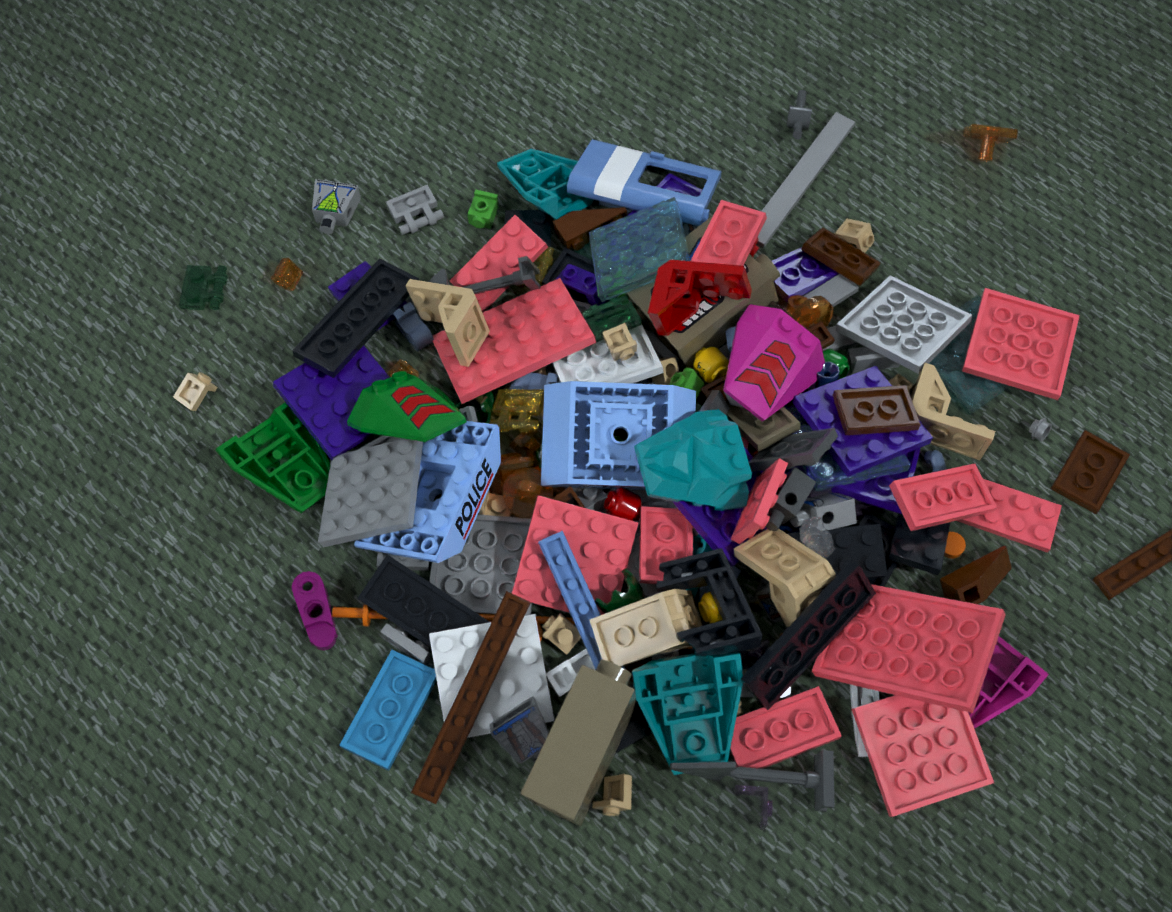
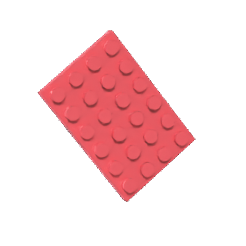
M560 278L541 286L540 289L529 291L483 312L490 332L469 367L459 364L445 330L432 335L434 338L433 343L461 404L597 343L594 334Z
M872 585L876 594L817 657L812 669V673L816 677L973 713L1005 618L1004 609Z

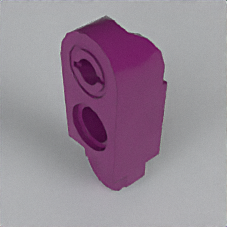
M311 571L303 572L293 580L292 592L312 646L319 650H328L335 645L338 635L335 620L332 617V608L327 588L317 573ZM305 583H312L313 587L311 590H303ZM323 610L319 617H311L314 611Z

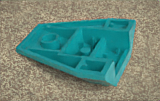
M529 149L497 163V167L524 199L556 220L572 211L582 210L594 202L593 199L567 193L568 180L578 162L576 160Z
M739 652L708 656H696L694 653L652 660L632 670L636 700L669 767L670 763L728 762L743 681L741 680L743 672ZM671 770L673 775L683 774L682 772Z

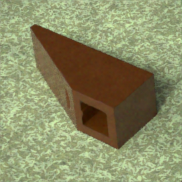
M625 207L572 211L553 221L554 231L564 248L578 251L593 240H599L610 231L619 229V224L627 217V210Z
M1002 546L940 578L944 598L973 604H980L985 601L1012 569L1007 547Z

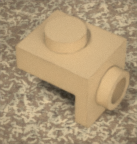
M625 323L602 332V336L614 361L619 359L621 361L627 360L637 352V343L632 339Z
M621 774L604 777V800L593 802V808L602 810L603 815L619 816L620 811L631 810L632 776Z

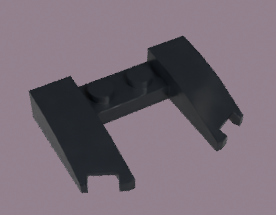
M722 548L660 563L659 570L664 572L663 581H657V592L708 586L723 621L677 632V639L681 643L686 641L695 649L694 654L696 656L722 655L760 647L763 635Z

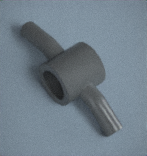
M805 90L798 91L796 106L790 105L786 128H793V137L795 139L802 137V130H809L812 108L805 107L807 94Z

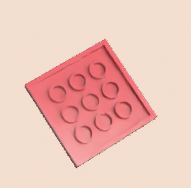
M985 288L982 293L962 372L1058 400L1062 393L1080 315Z
M538 495L512 594L534 604L570 613L538 544V541L563 531L594 601L596 598H599L604 603H609L614 590L621 592L625 577L622 570L624 568L627 569L638 522ZM598 608L601 615L605 614L602 610Z
M897 695L852 709L889 817H894L994 783L968 712Z

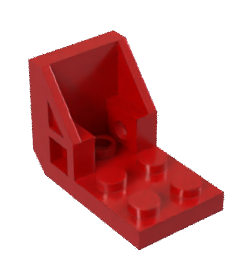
M669 260L660 266L648 309V315L658 335H670L696 314L702 294L713 298L728 296L735 300L742 298L750 299L752 288L745 267L742 265ZM690 294L689 298H683L682 296Z

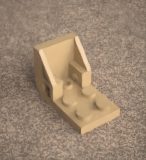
M410 279L406 284V288L420 318L425 321L443 323L459 364L469 367L490 332L473 290Z
M924 363L910 397L918 419L933 437L930 444L981 460L993 441L995 431L988 429L984 425H975L959 417L946 415L951 397L935 366Z
M766 529L734 548L735 558L769 581L771 599L787 627L817 598L821 590L827 587L836 577V573L828 560L780 529L777 531Z
M682 589L664 591L590 619L602 659L620 667L658 653H668L691 647L686 641L681 643L677 639V632L703 626L692 592Z

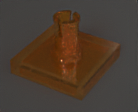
M979 124L968 125L964 127L963 131L964 137L982 140L978 160L983 161L993 160L995 141L1009 142L1017 139L1018 129Z

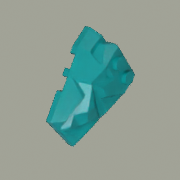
M719 409L695 412L634 446L648 497L673 502L684 500L692 502L694 506L700 507L703 504L714 506V510L719 511L747 506L749 490L746 482L752 476L738 424L728 421L727 416Z

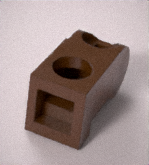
M571 486L551 498L585 508Z

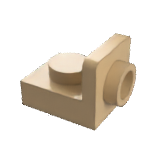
M846 219L835 232L836 236L848 243L855 244L864 253L874 242L870 223Z
M201 372L198 375L187 373L173 398L188 409L196 411L207 392H215L217 387L211 383L212 379Z
M488 491L479 515L511 517L514 498L491 494Z
M560 613L556 618L551 615L542 626L545 629L542 636L546 639L548 638L566 655L581 639L576 626Z

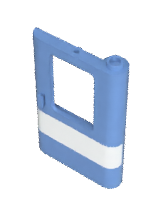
M592 139L570 174L567 193L700 226L709 217L710 210L707 209V206L721 178V171L664 157L665 154L653 151L646 153ZM648 165L707 180L698 197L638 182Z

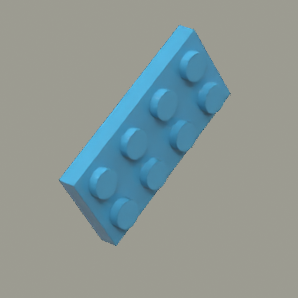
M391 650L339 746L389 771L437 681L435 669Z

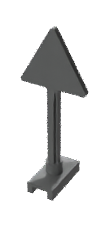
M528 256L518 258L519 271H515L511 275L467 285L463 288L472 289L474 294H479L511 285L519 286L525 284L532 291L541 287L535 280V275L540 274V271ZM441 269L428 282L449 285L446 270ZM411 298L408 301H406L407 303L411 302L414 306V303Z
M822 750L814 755V772L805 771L804 773L736 767V762L670 763V770L719 781L725 776H731L743 780L803 785L804 788L814 789L815 811L826 812L827 808L835 807L833 751Z

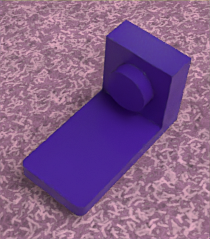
M568 264L556 278H560L565 287L586 295L593 311L602 309L609 301L606 278Z

